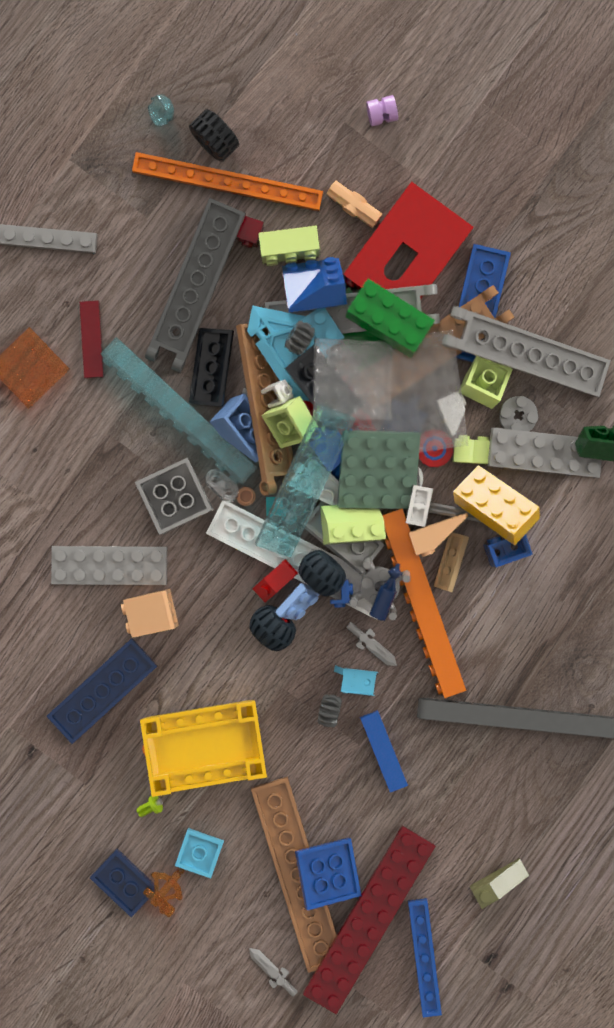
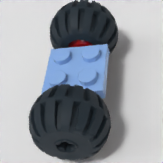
M314 550L303 557L299 565V575L306 584L300 583L279 608L273 605H266L254 612L250 619L249 628L253 636L266 648L272 651H280L287 648L294 640L296 634V627L292 620L302 618L306 613L305 610L317 602L319 595L331 596L342 588L345 583L346 573L342 566L326 552Z

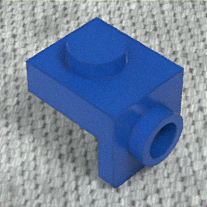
M345 579V583L341 588V599H330V604H334V607H346V603H350L349 595H353V583H349V580Z

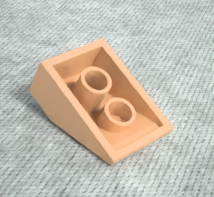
M468 512L411 531L409 535L416 555L422 554V557L433 554L435 549L469 516Z

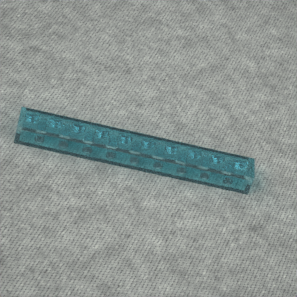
M117 337L102 351L101 355L104 357L102 361L110 368L114 366L119 370L116 374L124 381L128 379L133 383L130 386L138 394L142 392L147 396L144 400L152 407L156 405L161 410L158 413L166 420L170 418L175 423L172 426L180 433L184 431L189 436L186 439L194 446L196 444L201 446L203 449L200 452L208 459L210 457L215 459L217 462L214 465L222 472L224 470L228 471L231 474L229 478L236 485L239 483L244 485L257 471L258 468L248 458L223 439L207 420Z

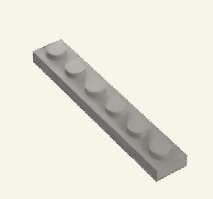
M0 224V245L96 254L97 233Z

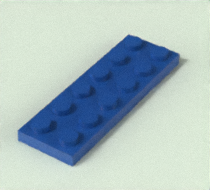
M473 244L458 307L463 306L494 285L499 294L485 304L493 317L496 318L511 252ZM462 352L455 359L473 362L476 356Z

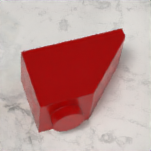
M285 559L252 589L266 603L292 580L298 572Z

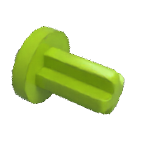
M151 795L149 802L139 806L136 811L140 817L151 812L158 814L163 811V802L158 796L152 797Z

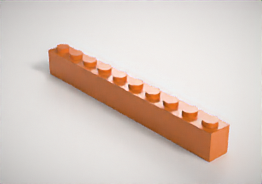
M403 508L384 514L382 516L387 536L384 541L387 549L392 550L393 556L390 557L394 567L397 563L400 564L401 572L405 570L410 571V581L406 583L402 580L399 583L400 586L404 585L406 592L403 595L406 603L411 604L412 611L409 612L412 621H417L419 629H416L418 638L424 641L425 647H422L425 658H430L432 664L429 665L431 675L437 678L438 683L435 684L439 695L442 694L444 698L466 691L422 562L419 555L415 553L409 535L411 531L408 523H406Z

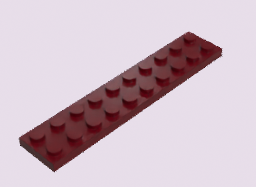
M401 826L303 991L304 996L337 1015L436 847L435 844L407 827Z

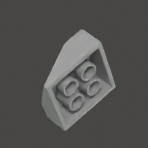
M188 458L135 482L159 535L214 511Z

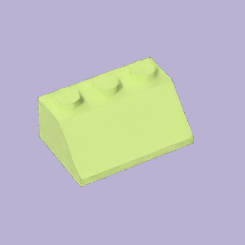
M337 505L320 506L323 545L374 542L386 539L384 518L379 508H338Z

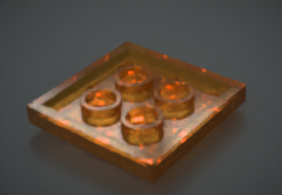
M30 327L0 355V380L27 408L32 407L70 370Z

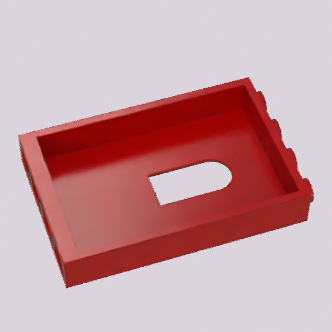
M411 181L344 272L345 284L352 289L355 287L359 291L367 279H370L384 289L433 284L468 237L473 226ZM404 243L417 252L418 255L401 278L389 280L384 274V268L400 245Z

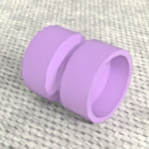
M393 95L382 97L381 101L377 99L366 101L371 126L381 125L383 121L389 123L398 120V111Z

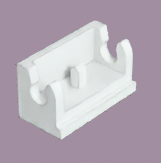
M413 486L406 523L422 527L426 526L433 488Z

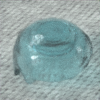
M163 94L152 97L151 100L153 102L148 105V111L153 123L157 126H163L171 122L174 117V105L171 100Z

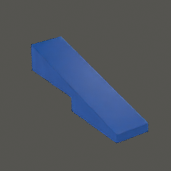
M378 710L360 717L390 793L408 786Z

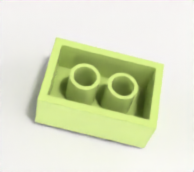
M317 226L259 233L262 262L267 264V266L278 265V262L286 261L287 264L296 263L298 259H305V261L316 260V257L320 255Z

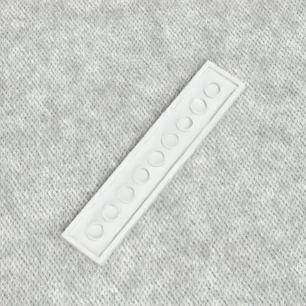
M224 499L206 534L273 568H276L286 559L298 572L294 578L303 583L305 582L299 575V565L303 557L314 550L326 552L342 566L346 573L345 579H348L349 583H353V594L361 591V582L367 572L364 570L360 575L341 558ZM379 581L375 584V588L379 590L380 586L385 583ZM341 589L334 595H331V597L341 599ZM363 598L358 600L357 606L352 608L370 616L372 604Z

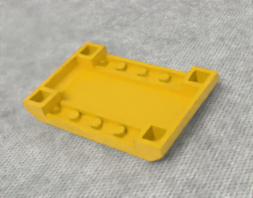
M255 700L140 719L152 797L187 789L267 777Z

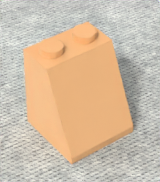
M170 589L123 600L124 604H121L123 615H126L128 620L126 630L128 634H131L132 638L175 629L179 626Z

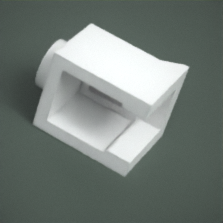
M285 379L272 383L261 390L262 394L274 390L277 399L268 404L269 408L283 404L294 397L292 388Z

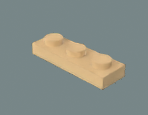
M453 532L449 535L434 587L453 592L469 537Z

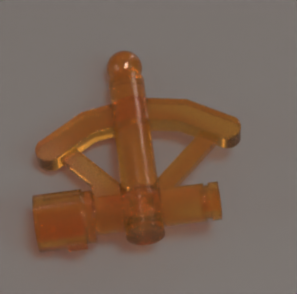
M178 868L172 876L164 872H152L154 892L149 888H146L143 892L151 900L150 903L155 907L158 906L160 913L167 917L172 916L175 912V908L167 901L174 898L182 900L183 898L181 887L177 883L181 877L180 875L184 873L182 868ZM158 879H164L167 882L159 890ZM173 887L175 894L165 896Z

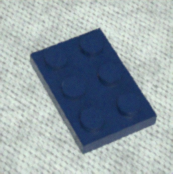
M118 849L90 876V879L130 917L158 890V887Z

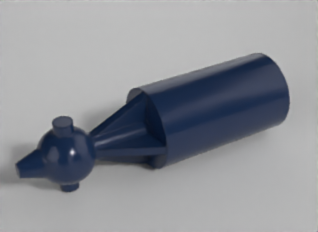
M398 563L395 567L388 570L390 578L384 585L380 586L369 614L375 619L385 621L397 593L396 579L402 576L400 564Z

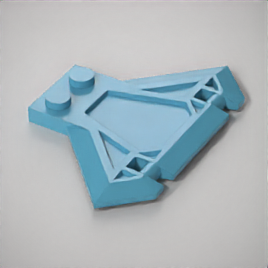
M252 306L247 332L251 337L255 334L258 336L260 341L256 343V346L280 381L285 379L289 383L294 396L292 398L300 396L302 400L309 401L284 369L300 356L293 354L285 348V342L289 333L298 321L310 324L315 328V333L306 350L315 344L325 358L328 349L345 337L325 308H318L309 315L303 316ZM266 327L270 331V334H268L267 336L263 331V329Z

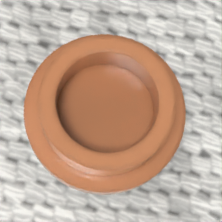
M243 487L239 489L236 497L241 505L249 506L254 503L256 495L253 489Z

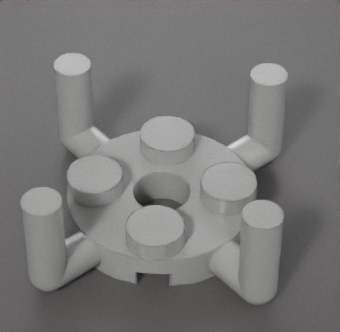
M365 557L363 567L368 569L362 579L361 591L351 595L350 606H357L358 600L363 598L373 605L379 591L375 588V584L379 581L385 583L390 578L388 574L390 569L380 566L375 567L371 558ZM402 571V576L396 579L397 593L394 600L399 594V581L403 580L406 583L410 581V571ZM392 603L389 610V619L395 620L397 618V610Z

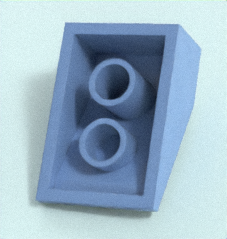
M245 394L232 397L211 419L210 423L223 439L256 463L259 460L248 397Z

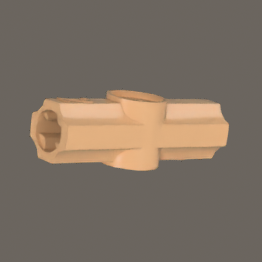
M335 181L326 193L329 198L341 205L346 213L352 217L359 218L371 228H374L382 216V213L368 204L363 196L355 191L351 192L338 181Z

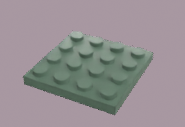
M342 430L338 508L409 509L413 486L417 485L421 433Z

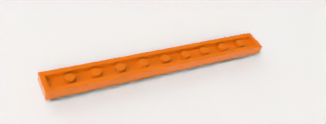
M138 152L135 153L132 172L136 174L314 211H320L323 191Z

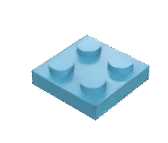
M188 828L175 866L211 879L224 840Z

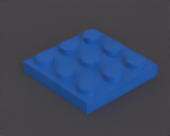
M351 838L295 851L306 910L361 896Z

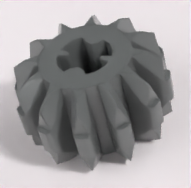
M298 321L286 339L285 348L293 354H303L314 337L315 328L307 322Z
M325 694L323 696L318 715V723L324 727H335L337 725L342 704L340 697L332 694Z

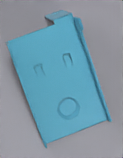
M335 665L334 672L343 675L341 692L375 696L373 692L378 672L341 668Z

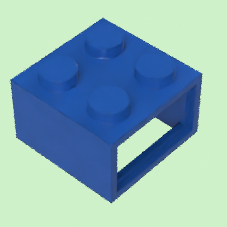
M526 534L518 541V548L516 550L511 549L512 543L505 538L496 536L487 539V543L483 546L490 566L499 567L533 555ZM495 549L500 551L499 556H496Z

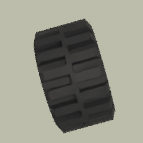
M205 109L189 125L194 138L218 161L224 162L240 146L238 138L231 128L211 110Z

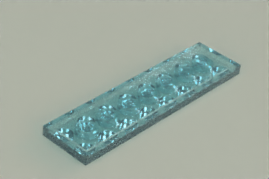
M318 404L255 541L256 546L291 558L356 420L353 416Z

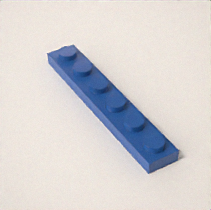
M427 898L408 900L423 1018L440 1016L442 1012Z

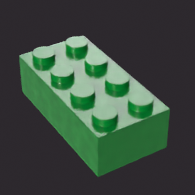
M370 279L366 280L345 318L409 358L413 357L435 321Z

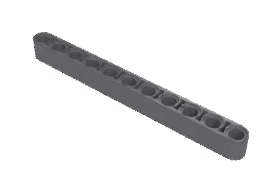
M433 698L418 699L417 718L614 738V717Z

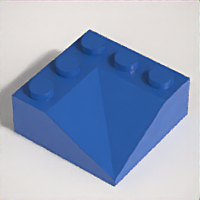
M328 257L319 261L308 260L305 263H288L282 266L289 313L347 304L345 281L339 258Z

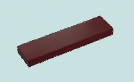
M99 300L81 301L79 304L84 378L104 377L100 302Z

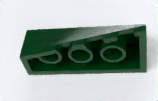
M614 425L612 428H607L606 426L583 427L575 442L579 457L614 461Z

